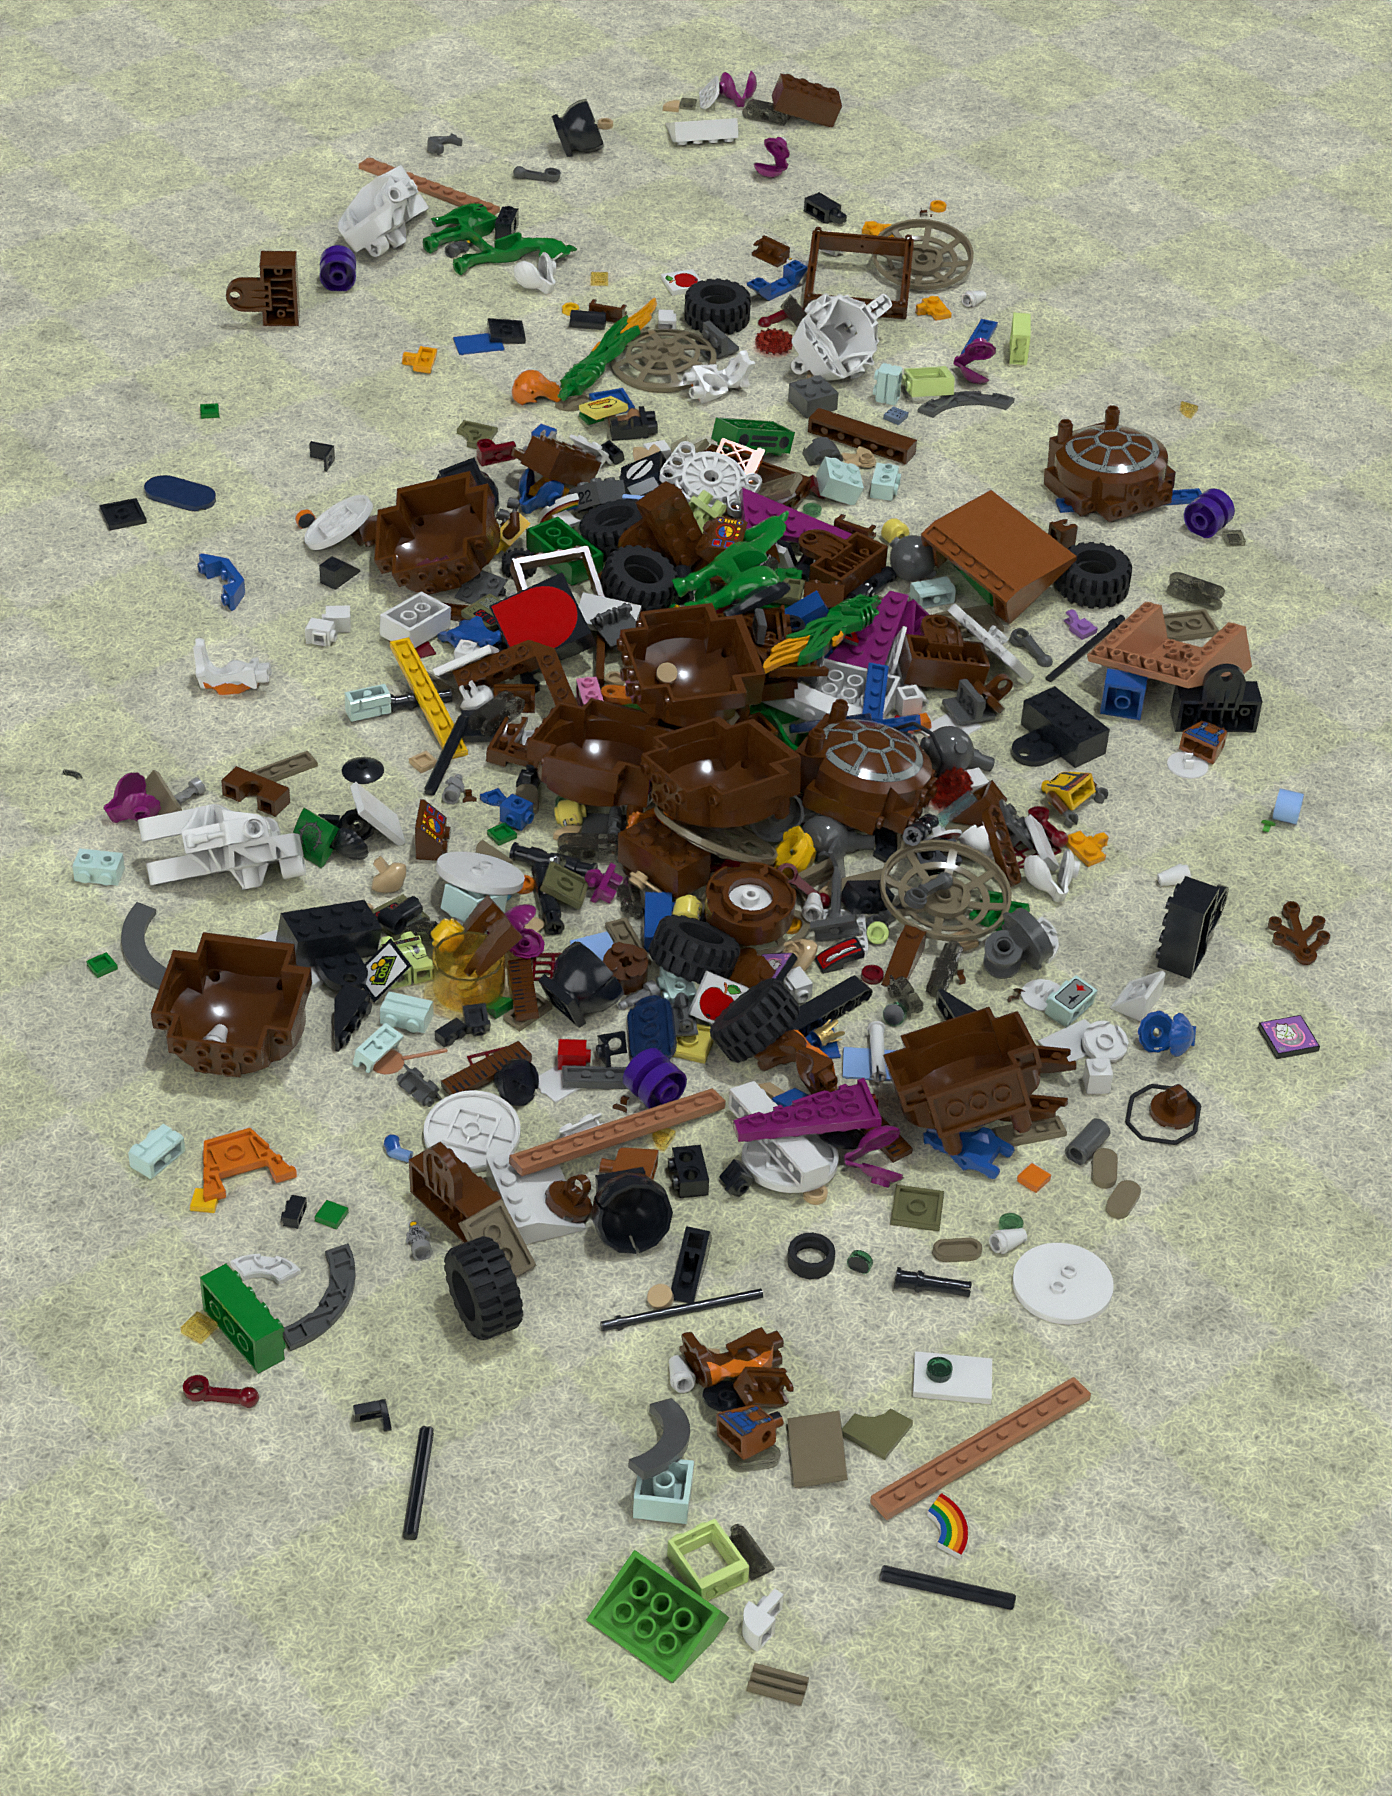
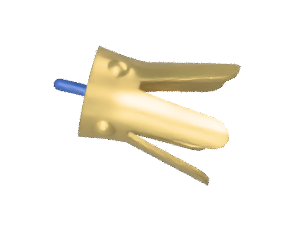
M830 1019L822 1027L813 1030L810 1043H814L816 1047L821 1048L826 1046L827 1043L842 1040L836 1038L845 1034L844 1031L834 1033L831 1030L838 1024V1019L830 1022Z

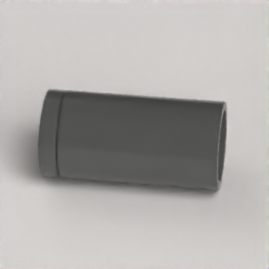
M1092 1119L1065 1148L1066 1157L1078 1165H1083L1110 1136L1109 1126L1101 1119Z

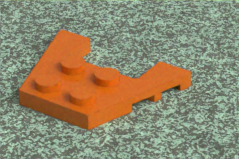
M251 1128L204 1140L203 1198L205 1202L216 1198L217 1200L226 1198V1190L220 1179L265 1166L269 1168L275 1183L297 1177L296 1168L284 1162L283 1157L280 1154L274 1153L269 1148V1144Z

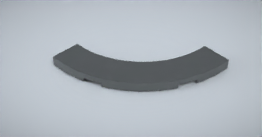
M981 391L954 392V395H942L939 399L927 401L918 408L917 412L934 418L945 410L967 405H982L1007 410L1014 403L1015 398L998 393H993L992 395L981 394Z
M136 902L123 923L121 932L123 954L130 968L144 982L159 989L166 967L162 966L151 956L145 944V933L151 920L156 915V909Z
M349 1243L325 1251L330 1268L329 1286L320 1300L319 1306L312 1313H308L295 1323L284 1327L283 1338L290 1351L300 1348L324 1334L346 1310L353 1295L356 1279L355 1261Z
M672 1398L650 1404L649 1412L658 1420L663 1429L661 1439L647 1452L629 1459L628 1468L643 1480L668 1470L669 1465L673 1462L677 1463L688 1448L690 1423L684 1410Z

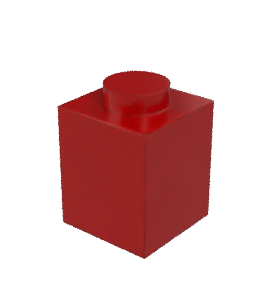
M558 1039V1070H562V1066H586V1063H591V1049H587V1040Z

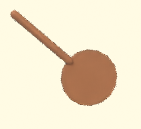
M443 1048L402 1056L401 1053L390 1050L374 1065L373 1070L384 1075L393 1074L403 1068L404 1060L445 1053L448 1050Z

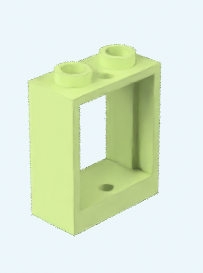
M1013 312L1009 364L1027 365L1031 338V314Z
M946 366L904 368L901 382L911 397L954 395L955 377Z
M716 1519L702 1522L695 1528L683 1534H676L668 1540L667 1557L687 1586L705 1600L709 1601L748 1582L749 1565ZM712 1542L728 1566L699 1579L683 1555Z

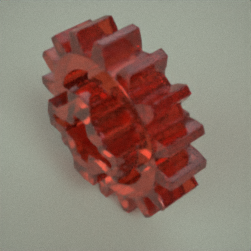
M767 328L766 331L761 330L755 338L756 348L760 349V352L766 351V354L772 353L776 355V353L782 355V352L788 353V350H792L793 346L792 334H789L788 331L784 332L783 329L776 330V328H773V330Z
M953 767L952 771L946 769L945 773H941L938 777L939 779L935 785L938 787L934 799L930 800L939 809L944 807L946 810H948L950 805L955 808L956 803L962 804V799L969 797L967 792L973 790L971 785L974 783L971 780V776L963 768L958 770L956 767Z

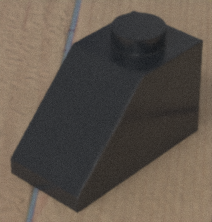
M333 556L319 565L320 583L334 590L361 572L360 569Z

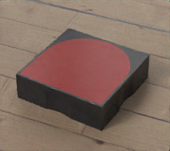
M562 572L489 606L508 648L526 640H531L555 648L559 660H563L597 646ZM538 668V669H536V670H534V671H531V672L527 671V672H524V673H522V674L533 673V675H534V674L540 672L541 669Z

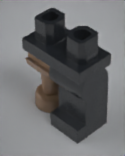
M639 406V410L631 408L626 415L616 416L615 414L608 417L612 441L641 439L642 437L646 439L648 434H658L655 411H645L644 406Z

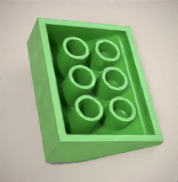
M634 1550L586 1620L674 1683L714 1642L729 1620V1617Z

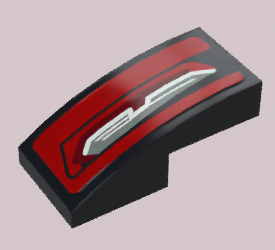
M853 937L825 949L816 955L814 960L822 974L843 969L844 963L864 958L865 951L858 939Z

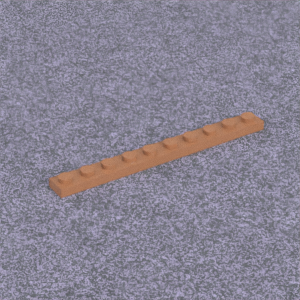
M369 157L359 163V169L377 176L396 168ZM406 172L417 185V190L459 207L476 203L486 206L487 211L493 215L500 212V207L491 202L483 201L478 197L467 195L451 187L443 186L438 182Z
M711 1088L509 1155V1164L522 1177L725 1109L726 1100Z
M1072 1377L871 1495L870 1503L886 1520H889L1090 1400L1091 1393L1075 1377Z

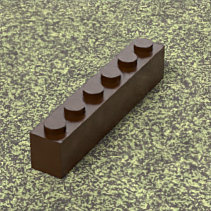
M818 408L808 420L809 433L827 437L830 440L854 448L861 446L870 450L872 454L903 464H907L916 454V439L822 408Z

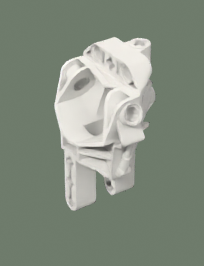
M402 165L378 176L361 188L340 218L338 229L345 238V241L356 253L366 248L370 255L377 257L389 249V243L393 249L405 243V223L425 212L429 207L421 194L416 195L418 193L417 185L410 179Z
M825 293L816 300L811 301L805 308L807 315L800 322L792 338V344L799 353L791 363L792 370L796 374H802L810 370L814 376L821 375L826 381L843 379L847 376H850L851 379L862 376L865 370L874 365L872 356L877 350L879 342L877 334L878 322L876 319L891 308L892 302L886 294H881L866 305L865 302L855 300L849 297L848 294L845 296L841 294L829 296Z
M211 804L138 820L142 842L182 835L185 853L187 854L185 856L146 863L150 886L230 871L240 883L242 890H246L248 888L261 887L268 865L275 862L280 863L283 879L306 875L300 835L295 833L281 835L278 823L269 817L235 812L221 805Z

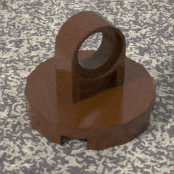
M998 674L986 686L979 679L972 686L1000 714L1006 709L1000 700L1011 691L1013 682L1006 674ZM1007 680L1003 688H998L1001 681Z
M1176 1084L1153 1097L1150 1103V1115L1160 1126L1174 1127V1129L1179 1130L1187 1128L1194 1123L1197 1106L1188 1098L1184 1087Z
M584 1174L572 1176L567 1181H554L545 1192L547 1194L546 1204L553 1213L562 1219L564 1216L573 1218L571 1222H583L588 1218L593 1207L591 1199L588 1197L591 1190V1182ZM576 1180L581 1182L582 1189L575 1185Z

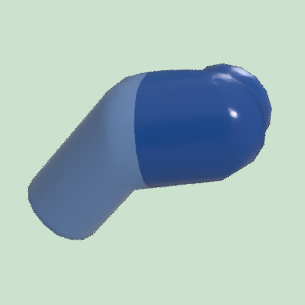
M387 1135L384 1140L387 1155L390 1158L409 1163V1159L413 1157V1151L401 1148L400 1139L397 1135Z

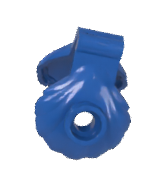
M527 468L520 477L518 487L519 504L522 512L530 514L539 507L545 508L546 506L550 507L556 504L555 500L563 495L564 484L555 480L546 482L540 487L536 496L533 497L528 493L530 487L536 483L533 470Z
M1163 1011L1150 1012L1141 1020L1138 1028L1139 1042L1148 1052L1158 1053L1171 1047V1054L1174 1057H1179L1190 1046H1195L1196 1026H1192L1183 1013L1176 1014L1172 1020ZM1155 1028L1159 1030V1034L1156 1037L1153 1035Z

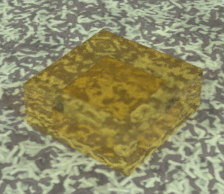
M591 272V286H608V272Z
M196 1311L180 1328L182 1334L202 1344L218 1326L216 1321Z

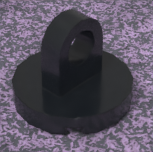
M516 1058L509 1060L501 1070L494 1073V1083L502 1099L513 1106H524L535 1097L533 1094L539 1086V1074L532 1063L525 1059Z

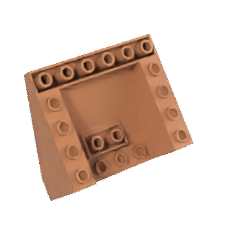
M1146 601L1087 654L1089 662L1185 688L1202 686L1205 674L1212 667L1219 664H1234L1241 668L1244 674L1252 667L1246 626L1228 622L1203 647L1168 639L1162 605ZM1224 672L1221 676L1226 677L1231 673Z

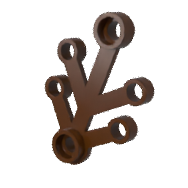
M1288 901L1283 906L1282 915L1290 920L1293 930L1282 925L1281 918L1277 916L1270 917L1268 928L1277 931L1273 934L1272 942L1294 953L1296 960L1300 964L1310 965L1317 959L1316 952L1323 945L1329 943L1330 933L1322 930L1326 920L1324 917L1316 915L1312 918L1311 925L1303 931L1299 919L1301 910L1299 904L1294 901ZM1318 930H1321L1317 933L1316 940L1308 946L1307 940ZM1287 937L1297 942V945L1286 940Z

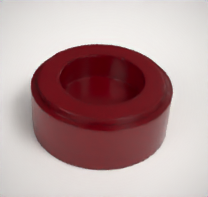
M877 965L863 967L861 979L865 983L876 985L883 981L884 971L881 967Z

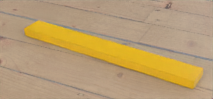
M410 638L390 641V648L443 749L454 723ZM462 738L452 759L468 755V750Z

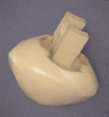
M379 856L373 863L380 873L373 877L372 890L381 893H393L400 890L406 877V865L397 862L388 865L383 857Z
M791 940L784 943L785 948L782 953H794L798 957L791 969L800 966L803 971H806L815 959L818 946L813 940Z

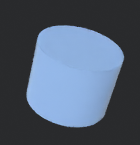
M1280 788L1272 819L1297 825L1304 794Z

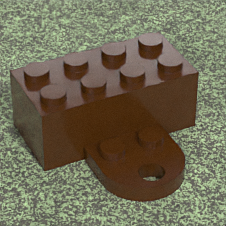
M780 73L771 95L774 110L827 127L834 126L842 108L839 91L835 88H827L819 83L814 84L804 78L798 79L791 74Z
M261 251L259 263L260 277H239L232 280L226 288L228 304L233 309L241 312H262L263 326H299L300 300L297 251ZM237 292L240 296L232 297L230 293Z
M532 435L526 451L513 447L511 452L513 457L521 461L520 464L540 475L576 487L581 482L590 483V479L596 477L602 462L596 460V455L589 452L585 453L581 447L564 441L560 442L554 438L550 439L544 435L540 437Z
M665 481L635 502L642 519L621 535L618 548H624L626 545H631L632 547L639 545L642 548H651L652 551L662 554V557H666L674 567L678 565L690 567L702 558L696 554L702 532L682 489Z
M821 529L808 530L799 536L798 548L800 552L815 560L810 565L809 580H819L825 584H829L831 581L840 582L841 585H845L843 599L875 573H880L881 569L886 567L888 546L857 531L847 539Z
M927 615L922 619L920 625L921 635L905 634L898 660L904 684L948 690H958L959 680L967 679L971 685L978 679L985 684L990 664L984 644L982 642L964 641L961 629L954 620L943 615Z
M646 818L618 833V862L635 873L640 871L648 877L647 881L664 892L672 893V897L675 899L688 895L708 884L710 880V865L717 860L718 856L690 843L654 818Z
M442 1142L434 1144L409 1159L410 1192L463 1243L468 1242L458 1223L497 1200L502 1199L497 1191H493L481 1176H477L466 1162H462L455 1155L454 1151L451 1148H447Z

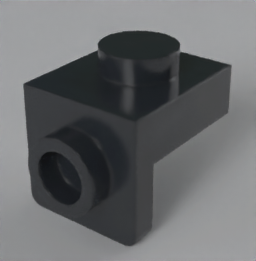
M486 1003L462 1006L466 1034L482 1036L487 1031H490L491 1023L488 1020Z
M733 1159L719 1176L726 1185L725 1191L737 1197L746 1193L750 1185L755 1181V1178L743 1164L736 1159Z

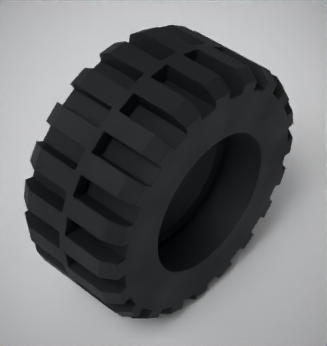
M721 278L698 281L697 284H692L686 291L684 319L689 326H692V329L695 331L699 330L700 333L703 331V322L706 321L712 322L724 334L728 333V335H731L735 331L740 332L750 321V293L743 285H739L735 281L731 282L728 279L721 280Z
M637 499L608 501L603 505H597L594 509L592 508L581 519L579 525L581 536L603 553V562L607 561L611 552L618 549L621 535L642 519L635 503L638 501Z
M1081 542L1078 545L1074 544L1067 548L1077 556V560L1056 580V588L1063 598H1067L1072 604L1074 602L1077 603V606L1080 607L1088 606L1090 609H1094V607L1104 609L1106 606L1110 608L1115 606L1116 603L1119 604L1127 597L1133 567L1127 555H1124L1123 551L1101 542L1099 544Z
M626 545L624 548L620 547L610 553L599 581L606 598L641 605L640 612L666 609L670 606L676 591L672 579L678 578V574L673 564H670L666 557H662L661 553L654 552L648 547L642 548L639 545L634 547Z
M667 915L658 923L649 947V954L651 959L658 966L663 967L665 971L671 972L675 976L684 978L689 982L693 981L700 984L706 971L729 980L740 955V946L729 934L707 922L683 915Z
M768 978L742 993L721 1012L710 1027V1037L730 1061L736 1063L744 1062L765 1050L767 1046L774 1043L779 1036L785 1033L800 1013L799 1003L780 980Z
M481 1236L450 1248L444 1257L445 1277L454 1306L458 1310L459 1317L464 1322L466 1329L471 1332L473 1337L484 1341L516 1329L523 1320L524 1311L522 1310L521 1292L516 1282V1276L511 1269V1264L506 1259L503 1250L499 1248L498 1243L490 1237Z

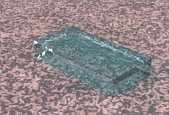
M968 790L937 815L938 820L945 826L975 803L977 798L971 790Z

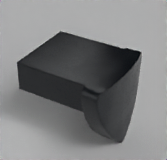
M386 1399L353 1405L354 1423L381 1418L384 1432L392 1431Z

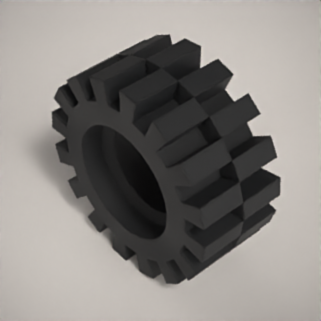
M514 548V551L508 550V553L505 552L504 556L502 555L503 574H506L508 578L511 576V579H513L510 571L512 559L518 556H533L535 553H530L528 549L524 551V548H520V550ZM537 568L522 570L524 578L528 579V576L533 577V574H536Z

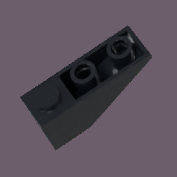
M345 984L334 998L335 1051L339 1052L343 1045H348L353 1031H357L361 1026L363 1017L370 1014L372 1010L370 992Z

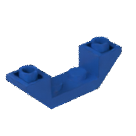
M794 260L783 266V278L769 283L763 278L758 277L747 282V286L759 296L770 301L796 289L808 267L800 261Z
M204 553L199 554V563H197L199 573L204 574L207 579L221 576L222 580L228 582V584L222 586L223 594H221V601L231 611L235 610L245 595L244 578L229 558Z

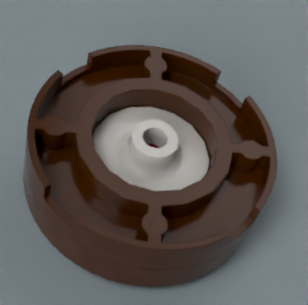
M740 862V867L728 869L725 866L715 872L707 884L704 908L707 923L729 934L738 944L743 946L767 944L781 938L790 929L794 919L796 891L788 883V877L770 865L759 862Z

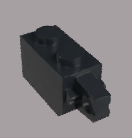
M818 192L805 197L804 212L822 223L834 222L842 224L847 221V215L841 211V205L824 194Z

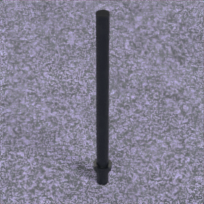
M1119 615L1116 618H1112L1106 627L1049 673L1045 679L1049 682L1054 681L1110 634L1112 630H1115L1125 620V617Z
M759 1288L624 1317L616 1315L614 1319L600 1321L602 1331L612 1329L620 1331L626 1326L763 1298V1291Z

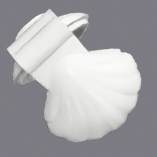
M543 252L539 257L538 270L532 263L526 261L519 262L514 266V277L522 287L526 289L537 288L544 292V294L552 293L556 282L553 279V275L556 274V263L551 261L550 256L546 252Z
M1069 848L1065 850L1061 859L1058 882L1061 889L1052 880L1049 868L1037 855L1026 857L1024 873L1029 883L1039 890L1048 892L1053 901H1064L1069 892L1068 886L1072 878H1077L1080 862L1074 860L1072 851Z

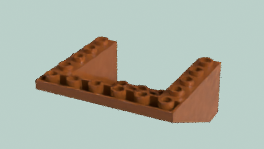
M992 490L935 520L921 533L922 544L925 547H933L935 566L940 568L949 560L993 595L995 614L1008 624H1011L1077 560L1076 555Z

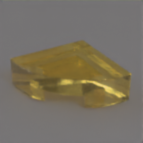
M1181 401V413L1192 419L1198 411V406Z
M670 1128L652 1133V1139L656 1146L664 1152L676 1136V1131Z

